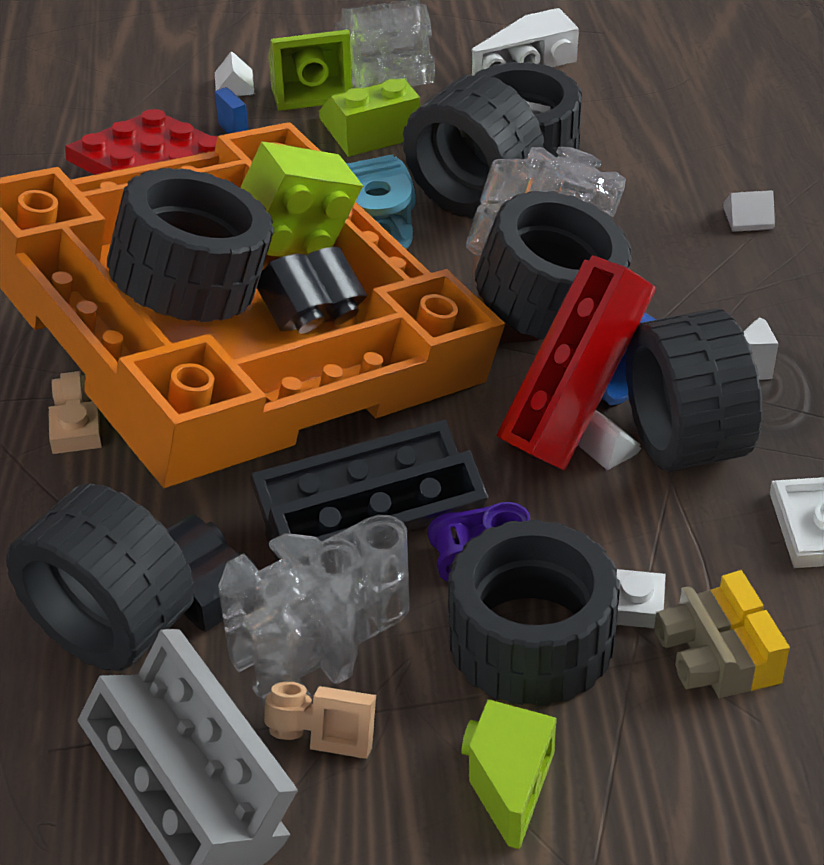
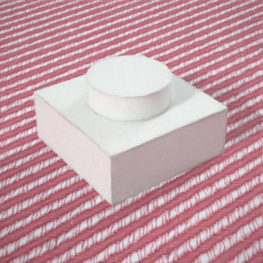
M617 569V578L620 580V594L616 625L654 628L656 612L664 609L665 574Z

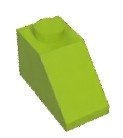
M488 699L480 720L475 721L471 719L467 725L462 742V754L469 756V782L505 842L510 847L520 849L554 755L556 717Z

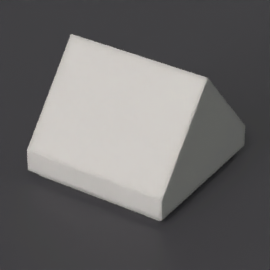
M232 51L215 71L216 90L227 87L236 96L254 94L252 69Z
M773 190L731 193L725 199L723 208L733 232L774 229Z
M759 317L743 332L753 352L752 355L759 374L758 378L759 380L773 378L778 342L767 321Z
M597 410L578 444L579 447L606 470L635 456L641 450L640 444Z

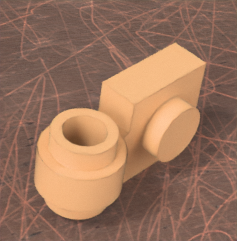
M81 371L61 373L60 378L52 379V393L55 406L49 407V441L53 454L102 448L100 412L98 407L84 392L86 375H82Z
M280 682L272 686L271 693L265 698L264 723L269 727V732L272 736L278 739L292 740L300 738L304 734V730L311 731V750L368 758L373 743L376 695L319 686L313 696V704H311L312 699L306 694L307 689L302 684Z

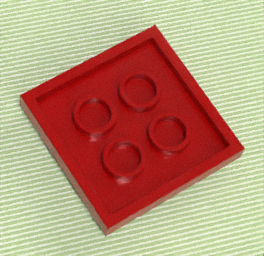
M149 109L143 111L142 115L127 121L116 122L110 128L84 135L82 139L66 145V161L96 175L213 152L216 148L217 137L201 132L189 123L180 122L166 115L161 110Z

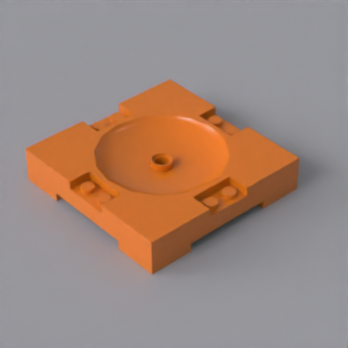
M290 122L217 136L216 148L213 152L71 180L59 167L0 178V289L34 330L47 328L85 373L84 392L163 488L294 446L299 430L365 408L375 418H379L487 381L505 323L448 269L433 273L426 269L357 202H355L333 247L341 248L365 290L367 297L357 306L359 309L358 314L349 321L339 325H334L332 321L324 322L315 329L302 334L298 333L297 329L280 331L257 288L251 305L247 306L246 310L241 314L233 315L232 318L221 321L213 320L212 322L180 320L172 316H164L148 307L141 306L129 295H125L118 288V284L111 279L109 268L107 267V256L124 187L128 185L129 180L150 170L182 168L212 174L220 179L228 180L240 188L261 142L320 151ZM267 255L263 269L269 262L281 257Z

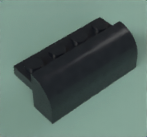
M446 419L251 473L250 479L266 526L265 536L277 564L282 569L429 526L438 516L449 512H464L483 508L488 499L471 451L458 453Z

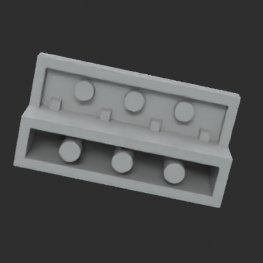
M180 629L160 630L138 675L99 676L77 721L169 864L263 865L269 861L291 835L281 820L298 789Z

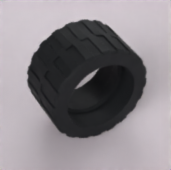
M531 62L497 64L476 72L475 74H484L487 77H495L501 80L502 83L516 90L517 94L527 102L551 107L547 112L536 114L544 137L543 149L545 153L539 172L529 183L550 180L570 169L571 165L578 158L580 145L582 91L577 86V82L559 69L556 70L551 66ZM460 129L461 137L469 150L479 160L488 165L479 145L472 137Z
M484 74L461 76L420 106L408 118V123L404 127V141L402 142L408 169L411 170L414 176L413 179L425 192L424 194L430 200L436 202L442 209L448 210L454 215L465 216L470 219H478L481 216L487 217L498 210L505 201L511 199L539 172L545 153L543 149L544 137L539 127V121L525 99H522L516 90L511 86L505 85L501 80L495 77H487ZM459 128L472 137L479 145L488 165L479 160L469 150L461 137Z
M160 168L155 171L143 172L140 176H135L129 180L128 185L124 187L107 256L109 275L125 295H129L141 306L148 307L164 316L168 315L180 320L200 322L221 321L232 318L233 315H239L244 312L253 301L273 236L272 218L266 212V208L262 203L256 200L252 194L234 185V183L215 177L212 174L182 168Z
M539 190L529 191L526 194L520 193L512 196L511 200L505 201L499 211H497L475 272L476 289L479 296L484 300V304L506 325L512 326L516 331L523 334H529L544 340L584 260L589 261L593 255L629 268L632 259L630 255L631 247L625 238L626 235L614 223V220L589 202L587 203L578 197L555 191L540 192Z
M709 309L639 323L627 347L625 374L634 423L647 454L660 469L666 472L747 456L754 450L760 437L763 410L757 365L743 330L735 322V319L723 309Z
M94 484L76 486L14 540L7 549L6 567L8 568V576L17 597L23 603L29 615L64 650L89 665L97 666L99 669L123 671L127 667H131L154 644L160 630L169 629L187 611L194 600V580L191 578L190 566L185 560L177 542L169 535L168 530L142 505L137 504L122 492H116L107 486H95Z
M542 520L511 521L495 528L490 527L463 545V550L456 554L452 562V572L449 573L448 631L449 648L453 652V661L458 670L465 674L466 680L474 687L484 690L485 694L496 699L501 698L510 701L512 704H536V706L550 705V703L557 701L564 702L575 698V695L580 692H586L593 687L595 681L599 677H603L607 671L609 659L613 657L620 580L617 578V568L613 560L607 556V551L599 543H595L588 535L579 530L575 531L568 528L567 525L556 522H542ZM537 598L557 603L575 615L553 624L526 625L504 619L492 612L491 609L514 599Z

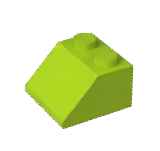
M349 29L271 39L268 53L270 79L278 111L321 106L331 96L345 93L353 88Z
M405 78L389 79L382 84L366 88H352L345 93L331 96L319 110V118L345 154L350 157L402 143L404 141V127L408 123L407 120L420 107V96Z

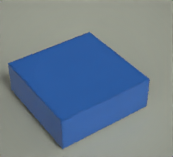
M227 87L216 90L215 100L218 125L227 134L249 130L246 104Z

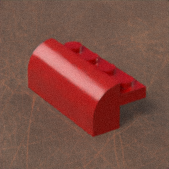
M593 255L589 261L584 260L496 436L565 471L657 288L625 266Z

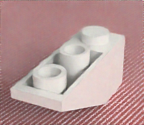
M560 8L525 15L472 48V75L490 66L507 64L509 62H531L551 67L577 62L579 28Z

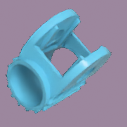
M393 154L347 163L348 167L363 185L356 202L407 249L413 240L411 210L415 206V190L405 164L396 156L394 157Z

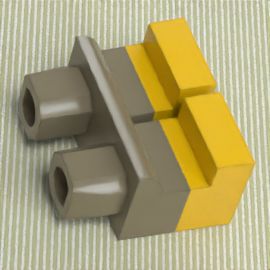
M742 570L722 575L720 587L701 593H696L691 587H682L679 605L656 612L654 631L662 647L668 648L688 643L691 648L677 652L676 657L677 674L685 689L712 685L718 698H723L782 684L790 647L768 611L763 610V603Z

